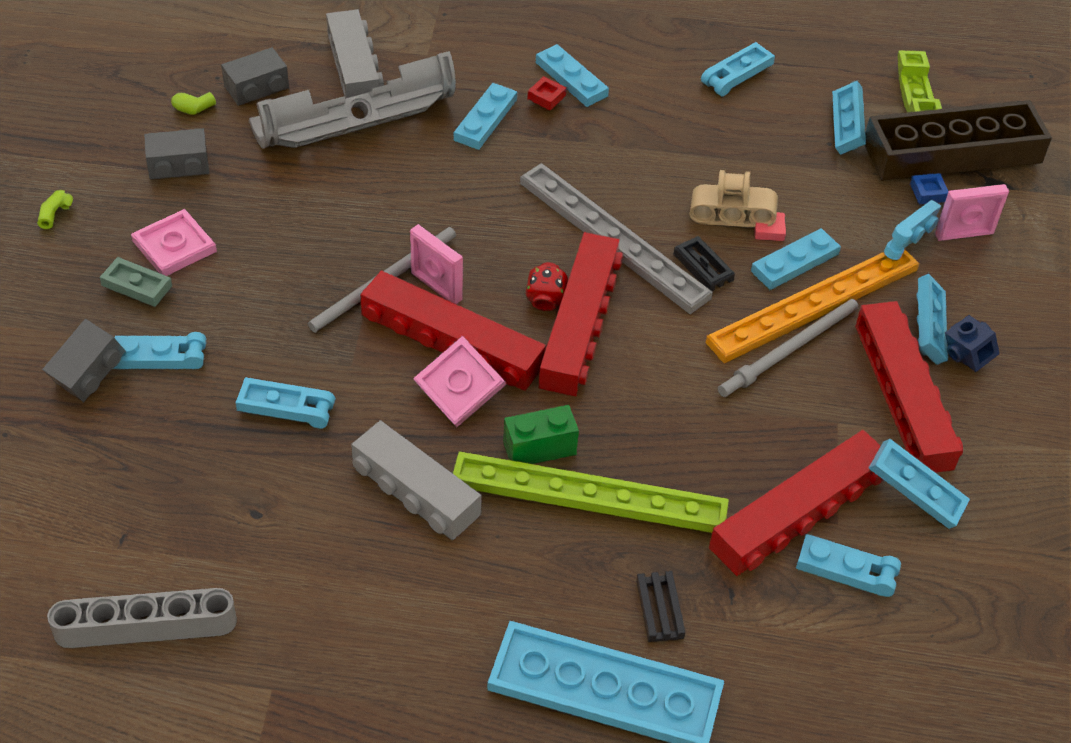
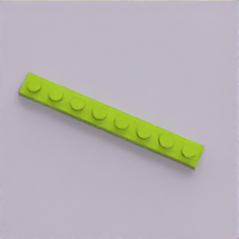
M460 451L453 471L456 477L475 491L712 533L714 527L726 520L729 499Z

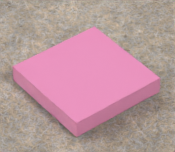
M1006 185L949 191L935 231L938 241L994 234L1009 194Z
M185 209L131 234L133 243L154 268L165 276L217 252L216 244Z
M419 224L410 230L411 274L446 300L454 304L459 303L462 300L463 257Z
M463 336L413 378L417 385L456 428L506 385L501 376Z

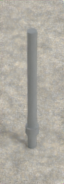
M448 227L435 237L446 244L456 237V233L453 228ZM411 253L384 270V272L397 277L411 268ZM374 278L308 322L309 328L313 332H317L361 302L360 294Z
M854 299L848 300L750 366H742L734 372L732 378L718 386V392L721 396L727 397L740 387L746 388L756 381L759 374L857 310L858 303Z

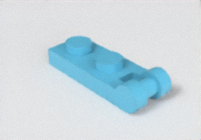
M755 42L705 70L701 76V82L708 87H714V91L723 97L729 93L731 88L773 65L775 55Z
M930 200L898 224L892 233L893 239L887 243L884 249V254L890 259L899 260L905 247L911 243L916 244L925 232L930 233L936 227L939 218L936 216L941 205Z
M192 332L187 336H115V339L126 352L122 355L118 365L112 369H199L203 366L204 354L202 350L206 346V336L200 332Z
M245 377L236 400V409L241 412L307 422L315 428L322 429L328 424L330 418L328 410L333 408L336 398L333 393L325 390ZM307 404H312L316 407H308Z
M806 534L796 569L880 596L890 597L895 592L896 581L894 577L898 576L900 572L901 562L893 556H876ZM870 571L880 574V576L876 577L869 573Z

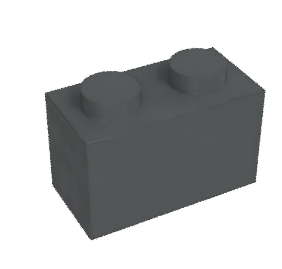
M273 47L221 64L224 87L238 106L289 88L287 65Z
M204 128L144 134L146 162L150 180L209 174Z
M85 318L42 370L56 384L84 402L90 394L98 389L100 382L108 372L118 365L126 351L112 335Z

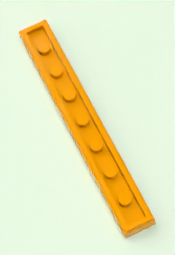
M905 249L899 260L888 258L884 252L707 335L706 344L725 364L830 313L850 299L857 300L917 271L919 262Z

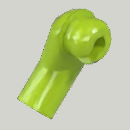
M211 92L198 98L186 93H177L172 97L171 103L178 111L189 115H196L216 105V100Z
M64 190L55 191L41 204L37 222L38 226L42 229L52 228L56 210L58 207H61L63 210L69 209L73 202L72 195L66 194Z

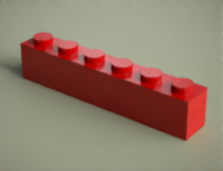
M587 232L583 233L540 366L539 389L576 397L580 384L586 385L590 366H586L587 360L593 361L597 342H593L594 337L600 338L604 319H600L601 314L607 315L610 304V296H607V293L614 292L617 274L613 273L614 270L620 271L623 253L618 252L620 239Z
M382 270L360 294L362 316L372 322L382 324L400 335L410 337L425 347H431L443 353L463 336L509 386H515L526 391L540 372V366L546 350L545 344Z
M897 301L861 305L855 327L906 451L935 473L955 470L958 460L963 454V444L960 437H956L952 428L950 413L945 411L942 405L939 388L931 380L928 363L923 361L920 355L918 341L910 332L906 314L902 313Z
M861 430L714 527L709 549L736 576L747 569L750 571L756 569L763 562L764 558L773 551L775 553L781 552L798 534L804 536L814 527L817 521L823 517L826 519L832 517L842 504L848 500L850 502L857 500L870 485H879L883 479L871 471L869 466L881 445L864 430Z

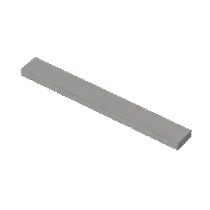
M542 163L520 177V184L582 232L620 239L618 252L623 253L622 262L689 314H692L711 300V290Z

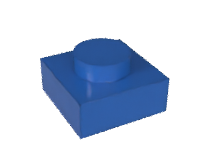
M940 173L912 176L910 185L919 204H926L930 200L936 203L946 201L949 191Z

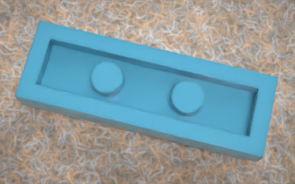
M558 44L536 54V64L558 83L567 87L566 90L586 107L608 97L609 88Z
M858 81L832 92L835 148L840 155L866 144L863 88Z
M492 83L454 131V141L479 150L517 101V91Z
M820 228L752 263L751 272L769 290H772L839 255L841 246Z
M928 273L918 278L916 297L919 315H917L919 338L917 341L921 353L925 356L927 355L938 365L948 360L945 336L947 331L946 291Z
M891 439L882 443L869 466L871 471L948 529L957 526L970 501L967 496Z

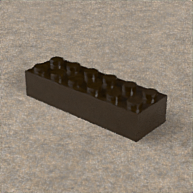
M1031 100L870 116L865 133V147L881 181L912 178L915 175L949 174L1043 163L1052 140L1049 131Z

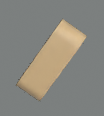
M720 170L718 185L704 184L695 187L692 193L689 215L694 222L699 224L755 227L757 222L772 226L776 221L778 195L769 188L750 187V171H746L744 174H733Z

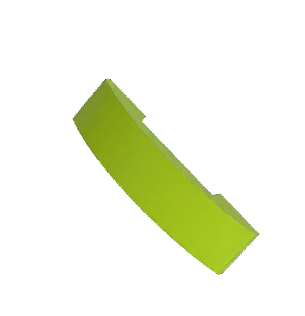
M898 51L900 89L907 112L942 109L940 100L934 99L928 79L930 65L926 51Z

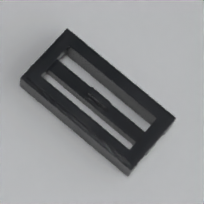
M699 236L674 247L673 255L709 290L714 291L716 285L719 288L724 286L725 281L729 283L734 281L735 273ZM692 247H694L701 254V256ZM709 263L720 273L719 275H718V273L709 265Z
M665 571V575L659 576L658 572H653L651 577H645L644 573L637 574L636 582L648 642L684 639L686 632L673 572ZM661 585L666 587L675 631L670 630ZM650 586H653L662 632H656L647 589Z

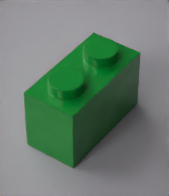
M569 405L504 418L503 443L509 460L536 464L577 455L579 429Z

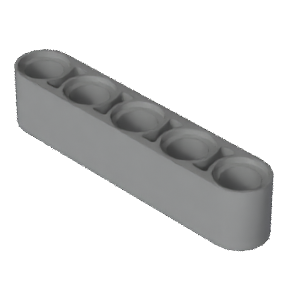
M223 588L63 600L54 604L49 609L47 615L55 641L64 648L221 636L231 632L237 623L233 597L229 591ZM224 610L221 613L214 614L215 611ZM187 613L184 616L176 617L178 614ZM149 616L146 619L138 620L141 617ZM111 619L108 622L101 623L104 620ZM73 622V623H71L70 625L63 626V625H65L66 623Z

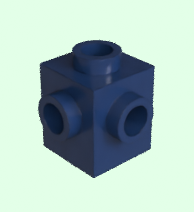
M970 315L954 324L945 332L949 356L956 362H962L975 372L1000 354L996 333L992 331L988 324L983 321L979 322Z

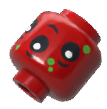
M546 262L534 267L528 275L525 293L528 301L538 310L551 311L556 309L561 304L568 283V276L554 263Z

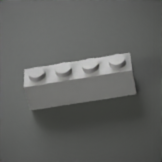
M359 10L326 13L328 38L345 99L365 94L373 88L384 86L382 72H377L379 70L377 55H372V38L366 37L368 36L367 21L361 20Z
M381 420L352 443V463L354 468L361 475H367L377 482L383 492L388 495L392 494L402 501L409 512L423 517L437 533H444L451 540H454L481 515V494Z

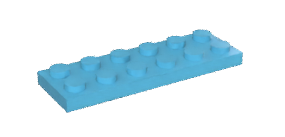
M509 621L487 683V690L669 743H709L724 680Z

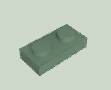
M119 257L100 276L103 287L154 307L172 287L171 277Z

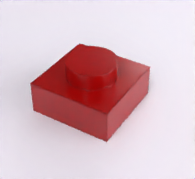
M543 76L528 90L527 99L548 110H552L566 96L567 87Z

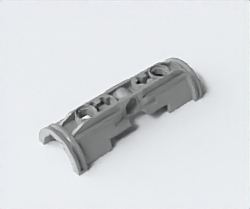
M450 51L400 65L398 68L401 78L387 81V85L373 88L368 93L345 99V96L313 104L310 92L306 90L272 100L268 99L257 102L259 116L249 118L250 127L261 148H267L269 145L296 148L425 112L436 100L449 98L454 95L456 80ZM351 108L361 109L364 113V118L358 119L354 117Z

